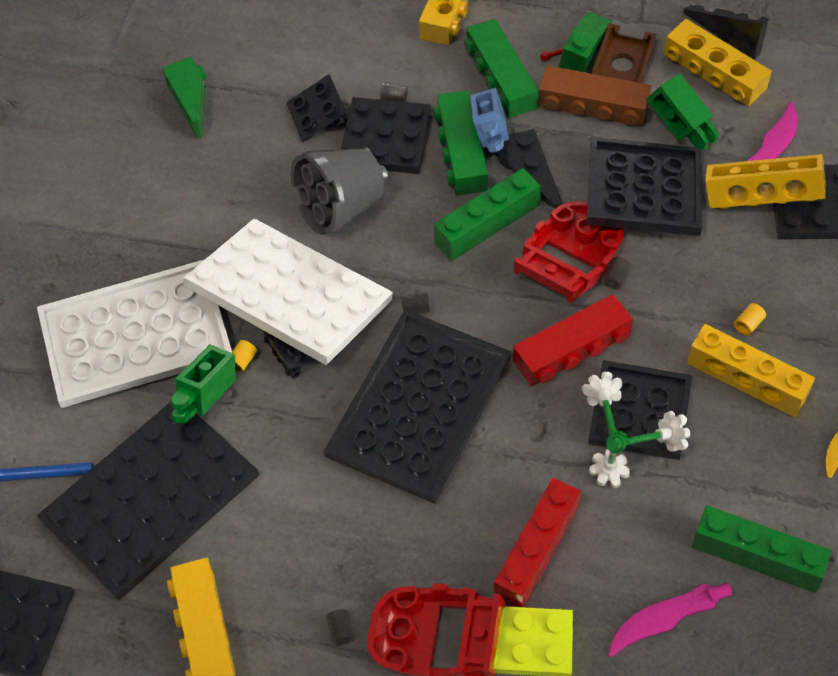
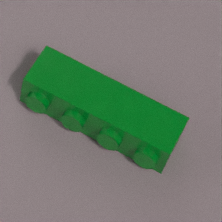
M493 18L467 27V39L464 40L465 49L469 55L472 54L474 57L477 71L479 73L482 72L485 76L488 90L492 88L497 89L502 107L508 118L538 109L539 91L497 20Z
M469 90L437 94V106H433L435 122H440L441 125L437 127L439 143L444 142L445 148H442L444 164H449L450 168L446 169L448 185L454 186L455 196L487 191L488 172L481 141L473 121Z
M522 168L434 223V243L450 261L455 260L540 205L541 185Z
M708 505L705 506L691 547L816 593L823 580L832 552L830 549Z

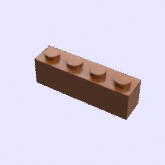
M546 65L539 88L538 107L643 127L649 105L646 99L650 96L652 85Z

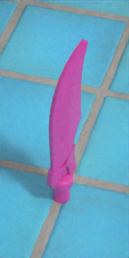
M788 102L784 115L763 136L761 149L747 161L776 159L788 147L796 133L798 124L797 112L793 102Z
M727 582L716 587L701 584L689 593L642 609L620 627L612 641L609 656L614 657L621 650L639 640L672 630L686 616L712 610L719 599L732 595L729 583Z

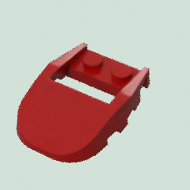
M580 201L564 203L551 212L550 218L545 222L540 220L534 227V233L523 245L522 257L520 259L516 257L514 260V274L522 273L566 296L567 302L571 303L597 284L617 252L623 238V228L587 225V203ZM548 244L594 269L586 274L542 251V249Z
M433 583L430 588L417 589L415 585L393 589L382 596L374 607L367 638L369 653L374 661L393 673L405 676H495L493 668L502 608H505V602L500 594L494 593V598L479 596L475 589L464 587L462 590L449 588L446 584ZM442 608L466 609L457 667L449 669L432 668Z

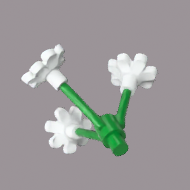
M603 372L601 379L597 375H592L588 379L590 384L582 386L584 395L588 396L587 401L589 405L595 406L600 403L604 408L609 430L605 455L596 453L592 457V461L595 464L589 467V474L591 476H598L596 483L599 486H605L610 481L612 488H618L621 485L620 477H629V468L624 466L627 464V458L624 455L616 456L617 453L623 451L628 445L657 439L661 443H666L669 451L685 450L688 447V442L684 438L690 437V430L682 427L686 424L687 419L683 414L675 417L673 411L664 414V418L658 422L659 429H656L653 433L628 437L626 433L617 431L610 405L612 400L619 401L621 399V391L619 389L622 387V380L620 378L612 380V373Z

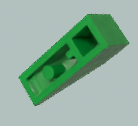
M588 11L574 28L563 47L558 68L586 72L605 36L608 24H611L612 21Z
M190 56L165 66L162 70L168 89L198 139L202 137L205 102L203 80L206 79V75L202 66H196Z

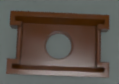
M608 24L591 74L641 83L657 34L645 31L642 39L619 34V25ZM618 58H626L632 62L633 66L628 71H618L613 68L612 62Z

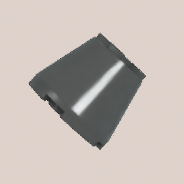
M367 147L362 149L312 150L297 155L292 162L291 186H297L298 195L302 203L298 206V209L307 224L318 234L323 232L333 233L340 230L373 205L383 200L384 181H387L388 173L383 165H379L371 150Z

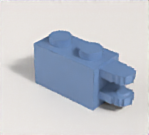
M492 88L470 95L473 121L482 147H487L489 152L501 150L504 148V141L509 140L505 113L497 89Z

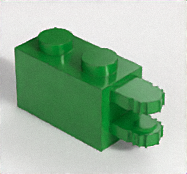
M680 73L658 87L646 99L678 142L687 137L692 145L705 150L708 148V144L715 143L720 135L709 120L713 117L712 113Z
M209 344L175 378L176 392L170 398L171 406L175 409L171 414L172 420L175 423H186L196 413L203 416L236 381L235 354Z

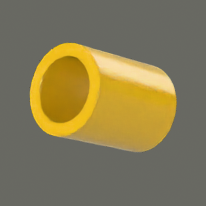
M750 303L734 321L736 330L745 336L751 335L765 319L766 312L758 304Z
M240 340L232 351L235 354L236 372L243 373L257 353L256 347L246 340Z

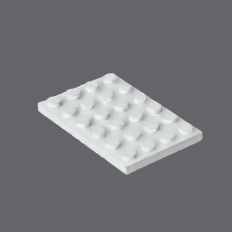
M256 219L250 221L184 277L185 287L325 365L392 301L393 296L392 291Z
M204 260L37 307L57 399L61 408L180 374L209 344L232 353L218 305L184 286V277Z

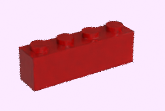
M612 294L513 346V362L531 387L538 383H546L555 374L565 369L571 370L575 368L580 361L587 357L598 356L606 347L614 343L620 344L631 335L633 319L615 295Z
M552 477L494 581V593L500 594L504 602L513 607H525L579 508L581 490Z

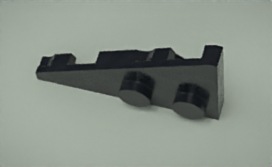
M690 4L684 9L683 14L753 60L761 54L769 21L766 17L754 20L749 19L748 14H737L733 11L718 8L713 12L705 11L702 5L694 6Z
M532 129L508 135L509 140L504 141V148L493 152L501 159V164L506 169L513 171V173L524 168L541 185V199L547 205L555 209L562 205L535 130Z

